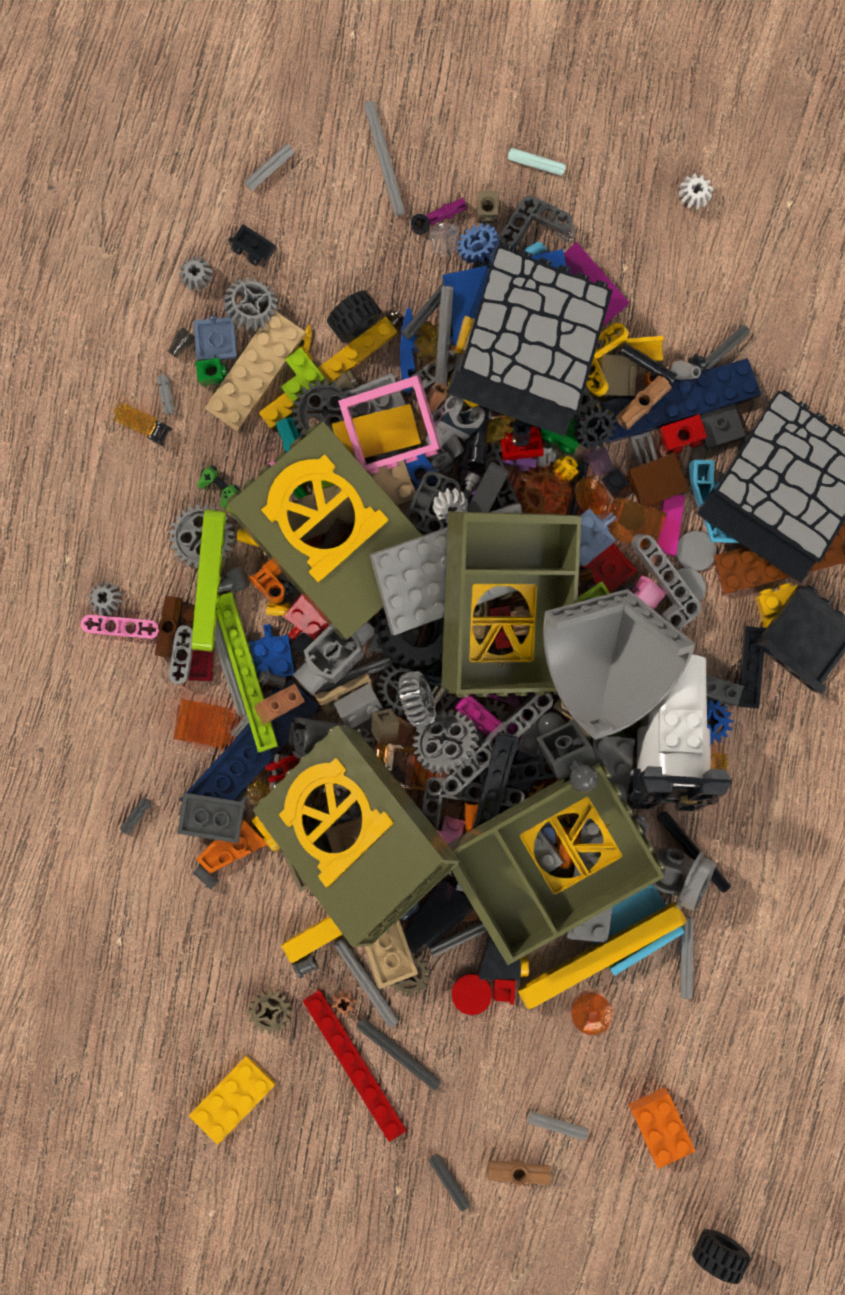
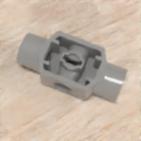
M366 622L347 640H342L328 626L304 650L306 662L293 674V677L311 695H314L326 682L336 684L364 656L362 646L374 635V628Z

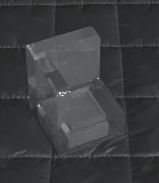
M439 224L429 231L434 254L451 255L457 251V247H459L457 241H460L457 224Z

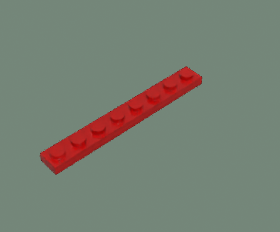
M321 989L303 999L302 1002L388 1142L406 1132V1127Z

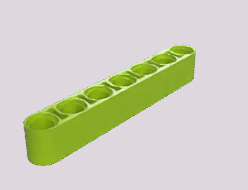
M207 509L204 511L191 644L192 650L213 652L226 511Z

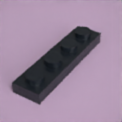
M744 626L739 685L743 686V690L737 707L759 709L764 651L756 646L755 643L766 628Z

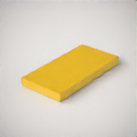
M411 404L352 418L364 458L421 444ZM345 421L331 424L336 437L355 457Z

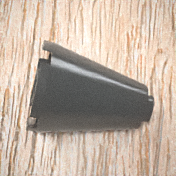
M303 717L294 718L295 722L291 723L289 728L290 745H294L296 750L292 751L294 756L302 758L314 749L313 746L318 741L323 740L332 727L344 725Z

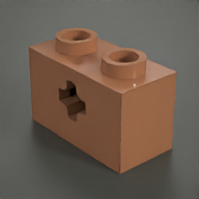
M293 684L262 700L254 709L263 725L297 708L305 701L297 686Z

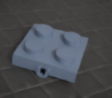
M211 316L210 319L193 321L197 361L219 358L220 361L238 359L235 323H231L232 317L218 318L217 316Z

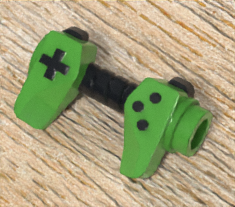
M214 465L208 466L202 473L197 487L205 489L211 483H215L223 490L220 505L222 508H225L228 504L227 499L236 491L240 494V488L234 484L229 486L219 478V471Z

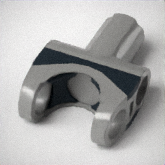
M453 395L442 402L432 414L441 447L453 435L462 439L470 437L483 422L485 417L484 409L475 406L467 411L459 412L463 406V399ZM427 435L426 441L429 445H431L429 436Z

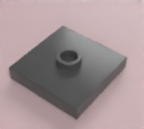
M735 404L700 415L707 438L703 441L706 450L746 436Z

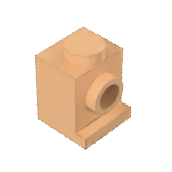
M525 606L514 607V611L511 612V616H530L529 609L526 610ZM513 625L515 635H527L530 625Z

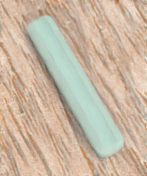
M511 148L508 154V159L560 176H563L566 168L564 163L515 148Z

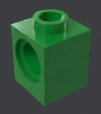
M219 358L195 362L198 382L201 386L222 383L225 379L224 376H227L225 363L222 364ZM216 368V374L212 376L207 374L209 369Z

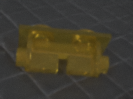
M122 402L113 411L116 414L113 421L146 436L151 435L156 425L155 421L158 420Z

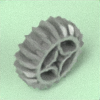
M246 277L244 282L238 279L237 284L232 283L230 288L226 290L223 300L225 303L224 310L227 311V318L232 317V324L238 323V329L242 326H245L246 331L249 330V327H252L255 332L257 326L263 329L265 327L264 321L266 320L269 323L271 320L269 314L274 316L275 312L273 310L278 311V300L275 298V291H270V285L263 286V280L257 283L256 278L249 281L248 277ZM241 295L242 301L236 305L235 299ZM263 304H266L267 309L261 314L259 312Z
M419 671L405 673L399 679L398 685L402 707L412 725L415 727L427 726L433 723L436 717V705L430 685Z

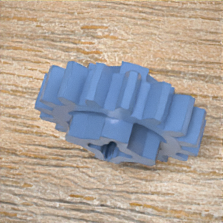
M481 223L477 228L473 225L472 230L466 229V234L460 235L462 240L457 241L459 246L457 251L462 260H466L467 264H470L472 261L474 265L478 261L484 263L485 258L490 259L494 246L500 245L498 242L500 237L494 227L491 228L490 224L484 227L483 223Z

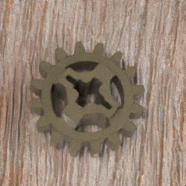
M411 953L416 970L418 966L421 968L422 977L417 974L389 985V987L395 986L394 993H398L400 990L403 997L406 995V992H409V995L413 997V991L420 994V987H427L424 981H429L430 976L425 974L430 972V968H425L427 960L420 961L421 954L415 957L414 953ZM406 984H414V986L405 987Z
M269 988L268 993L261 990L260 996L255 994L253 997L255 1001H250L249 1006L252 1007L247 1011V1014L252 1015L249 1022L254 1021L255 1025L253 1028L260 1027L261 1034L264 1030H267L268 1035H271L272 1030L279 1033L280 1027L286 1028L287 1024L285 1021L290 1022L291 1017L287 1015L293 1012V1009L288 1008L291 1005V1001H285L287 995L280 996L279 989L276 993H273L272 988ZM262 1002V1009L257 1012V1006ZM268 1007L270 1010H275L273 1015L270 1012L265 1013ZM283 1011V1018L279 1021L278 1014Z

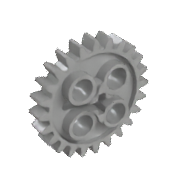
M197 504L196 510L189 506L188 513L181 510L183 516H175L178 523L171 522L175 530H169V533L174 535V537L168 540L175 543L170 548L178 550L174 555L176 557L182 556L180 559L182 563L188 560V567L195 563V569H199L201 539L198 535L202 534V527H196V521L199 518H203L205 509L209 510L207 504L204 505L203 509ZM213 506L211 510H217V508ZM232 524L225 525L223 557L228 558V555L225 553L226 550H233L228 545L235 543L234 540L230 539V536L235 535L233 531H229L233 527ZM188 533L192 534L191 542L184 543L183 537ZM195 545L194 550L190 551V548Z
M443 710L441 716L437 713L435 714L436 717L433 723L423 726V729L416 730L419 736H414V740L417 743L413 744V747L416 750L414 754L417 757V761L426 770L429 769L431 773L436 771L439 775L444 770L449 775L450 769L457 773L459 765L465 768V761L471 763L469 756H476L473 749L479 748L475 741L480 740V738L476 734L478 730L475 724L467 715L463 716L460 711L455 714L453 710H450L449 714H447Z

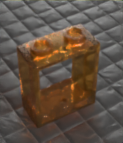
M378 744L377 756L392 774L394 751L414 754L415 748L393 744ZM415 756L412 784L398 783L403 789L426 791L428 769L426 770L417 761Z

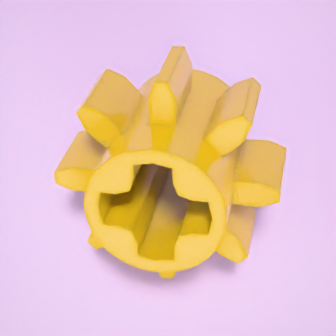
M560 456L552 465L555 468L553 471L554 475L561 481L566 479L570 481L578 473V470L575 469L578 464L570 456L565 458Z

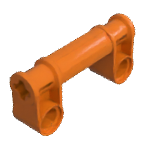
M318 535L303 542L319 549L323 539ZM269 560L262 566L259 572L254 576L250 575L248 578L270 603L279 604L283 601L285 596L284 587L276 578L282 572L272 560ZM278 589L281 594L273 597L270 595V591Z

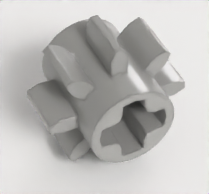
M543 442L544 456L533 457L532 459H537V466L549 467L551 462H556L557 453L556 449H552V444Z

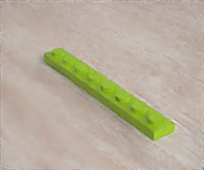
M229 592L220 595L217 616L258 752L261 753L279 747L272 721L263 725L254 709L265 697L261 684L258 681V674L234 594Z

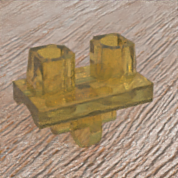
M427 321L419 329L423 336L418 337L414 346L419 350L417 358L420 361L427 356H437L439 324L433 325L430 321Z

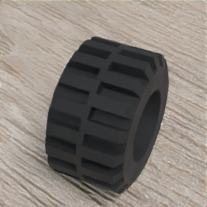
M366 290L359 291L341 301L330 313L327 323L340 341L347 343L355 340L373 327L379 320L382 310Z
M709 1229L702 1231L692 1252V1257L700 1267L712 1276L732 1284H739L751 1260L748 1252L736 1241L720 1232Z

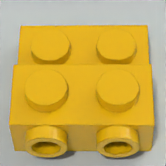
M791 583L780 585V590L773 592L772 588L760 591V596L755 597L764 628L768 627L798 585L792 586Z

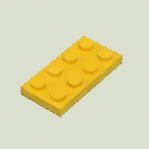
M246 1055L189 1114V1117L218 1145L276 1083Z

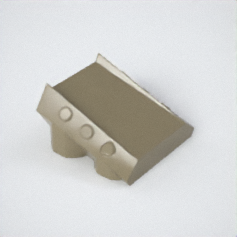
M603 355L598 358L599 365L609 385L607 392L602 396H635L637 364L622 355ZM595 380L597 385L596 389H598L600 383L597 380Z

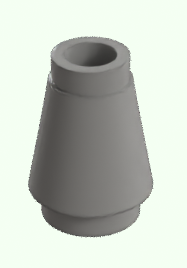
M683 360L675 362L671 367V371L677 373L676 380L698 378L701 374L699 366Z

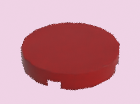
M464 974L453 984L451 992L452 1002L456 1009L463 1014L478 1015L490 1005L492 999L491 986L487 980H479V974Z

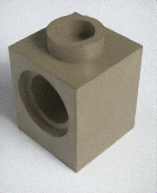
M478 191L477 222H482L483 224L497 222L498 191ZM490 206L492 210L487 212L483 210V207Z

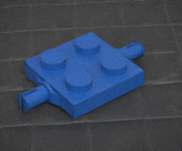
M271 624L263 625L265 637L249 642L258 678L262 670H269L270 673L279 676H292L296 671L289 635L273 636ZM273 686L274 693H277L281 690Z

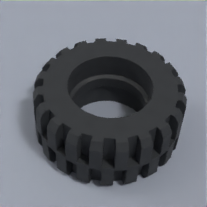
M384 607L379 610L380 614L375 618L377 627L374 628V634H378L379 639L376 642L378 646L382 645L384 648L382 653L385 656L389 655L390 661L393 663L398 662L403 667L411 666V668H418L430 665L441 659L443 656L444 617L429 622L431 634L428 642L421 647H414L404 640L401 633L397 635L391 634Z

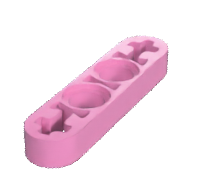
M87 615L81 621L82 629L93 634L155 639L159 633L158 623L151 620ZM92 619L95 623H101V627L92 626L90 630L86 623ZM110 620L116 623V629L112 632L106 629V623ZM130 622H134L136 625V631L132 634L126 631V625ZM140 623H143L142 627L147 628L153 624L152 626L156 628V632H152V635H150L148 631H141Z

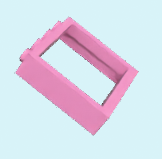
M420 376L404 379L338 401L356 460L369 475L379 472L378 468L385 465L387 469L399 466L398 461L405 460L406 463L418 460L417 456L424 453L426 457L438 454L437 449L442 448ZM414 387L431 445L366 465L349 407Z

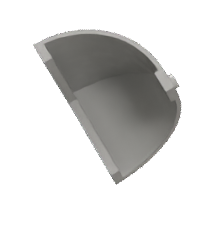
M629 589L545 611L543 627L544 648L554 686L571 716L595 740L631 726L653 710L680 679L696 645Z

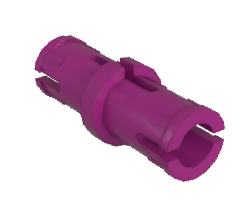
M462 197L450 204L445 203L441 208L427 213L426 217L429 218V224L432 226L446 218L449 220L453 215L467 210L464 198Z

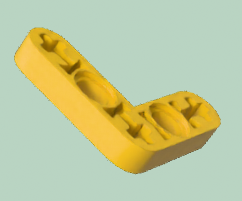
M620 322L612 324L600 334L598 343L601 340H605V345L602 348H596L592 366H595V371L588 376L586 384L590 392L595 396L604 395L609 387L597 359L628 338L629 331ZM594 380H597L600 383L598 389H596L597 385Z

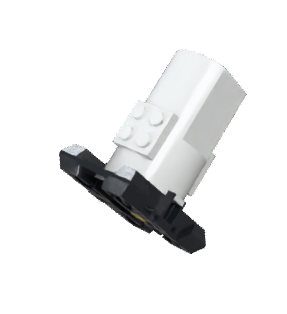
M692 654L686 669L672 690L653 710L641 718V728L637 730V769H633L630 772L627 804L630 809L649 810L661 803H675L676 811L698 812L708 805L717 804L719 798L726 794L732 784V779L725 769H711L710 729L707 728L706 658Z

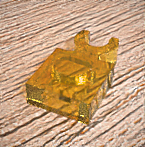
M504 416L503 418L497 417L489 421L486 442L492 444L503 439L505 432L511 433L513 428L509 427V424L514 421V418Z

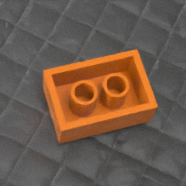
M665 1087L628 1104L658 1169L696 1152L671 1096Z

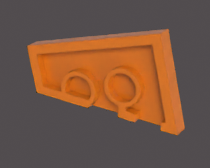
M243 818L239 843L214 840L196 860L209 873H212L267 844L264 838Z

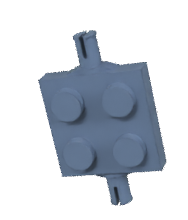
M588 509L581 515L579 561L584 567L616 541L607 527L617 519L612 512L603 520L596 517L591 509Z

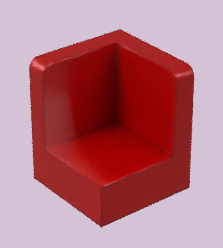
M494 979L493 1000L509 1002L510 1005H514L515 979Z

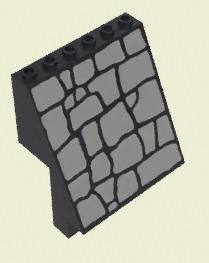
M502 242L501 246H494L471 308L469 317L473 321L447 388V393L565 436L573 414L578 416L613 290L607 288L608 283L597 280L596 283L589 281L590 276L580 272L576 276L570 273V268L559 265L558 268L551 266L552 261L541 257L539 261L531 258L533 254L521 250L520 253L512 250L513 246Z
M778 390L734 451L735 457L698 508L696 514L795 581L801 583L813 565L821 562L845 521V434L842 427L837 424L832 426L826 422L827 418L818 412L816 414L809 410L810 406L802 401L798 403L792 399L793 395L786 390L782 392Z

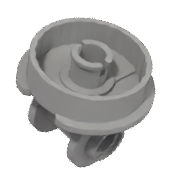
M660 849L657 856L665 868L662 870L664 878L652 885L661 892L679 896L676 905L677 909L685 907L694 912L707 891L716 862L706 858L705 852L702 851L696 860H693L678 849ZM680 873L687 876L686 880L680 877Z

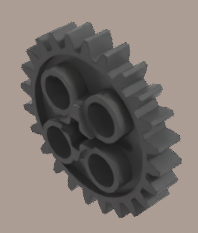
M325 379L324 385H321L320 381L317 380L315 387L312 383H309V390L303 387L302 392L304 395H296L300 401H293V405L298 407V409L292 410V413L297 414L292 420L295 422L299 421L295 428L303 429L300 435H305L311 427L308 422L311 418L319 419L320 424L324 422L333 432L329 421L331 419H337L339 422L344 421L343 415L328 414L327 418H324L321 413L307 414V411L322 412L323 408H326L327 412L330 413L342 412L340 407H331L330 400L334 398L338 400L348 398L349 390L343 392L342 384L338 388L335 387V381L328 385L327 379ZM316 397L321 401V404L318 407H312L309 400ZM357 405L349 407L352 417L358 416V413L352 412L353 409L357 408Z

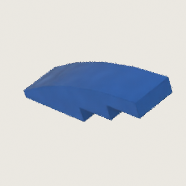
M411 308L406 309L402 331L413 319ZM401 334L400 368L402 380L408 379L409 374L415 373L412 354L419 352L416 334L411 339H406ZM412 389L403 390L404 396L412 394Z

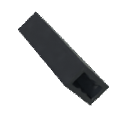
M441 880L404 932L411 953H414V951L422 953L475 911L463 891L456 890V886L449 880Z
M488 934L479 966V980L521 979L520 959L507 965L491 936Z

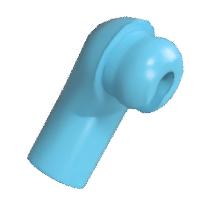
M536 242L527 247L525 251L537 255L546 253L547 247L541 242Z

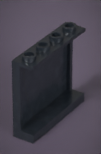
M798 585L755 645L812 692L823 694L826 687L822 683L845 653V614L837 609H833L831 607L832 603L829 600L819 597L817 595L818 591L809 585Z

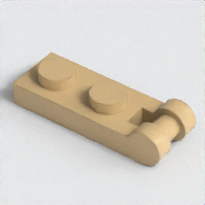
M365 673L327 693L320 692L316 699L321 705L322 711L328 714L337 710L334 702L369 683L372 689L376 690L368 673Z

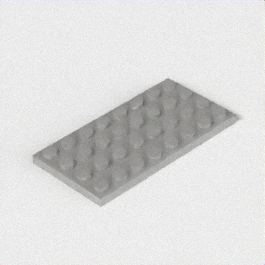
M516 503L493 512L522 513L521 505ZM447 528L369 554L392 635H397L444 617ZM509 586L491 588L481 596L476 605L513 592L516 589Z

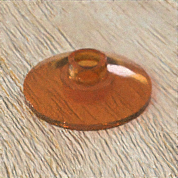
M585 477L581 479L575 489L579 506L584 512L591 509L595 515L603 514L608 505V497L604 487L594 478Z
M595 993L584 994L575 1001L572 1007L571 1016L573 1023L578 1030L585 1034H600L611 1023L612 1008L603 996ZM590 1013H596V1018L590 1019Z

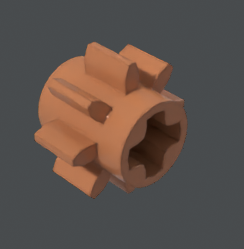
M341 989L339 996H333V999L337 1002L333 1003L331 1007L337 1008V1015L341 1012L345 1013L347 1017L349 1010L355 1011L356 1008L352 1003L357 1002V998L351 997L352 991L344 993L343 989ZM342 999L348 1002L347 1007L340 1004Z

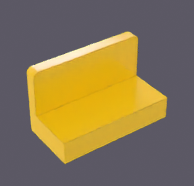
M664 336L627 338L621 343L620 347L626 342L651 359L662 362Z

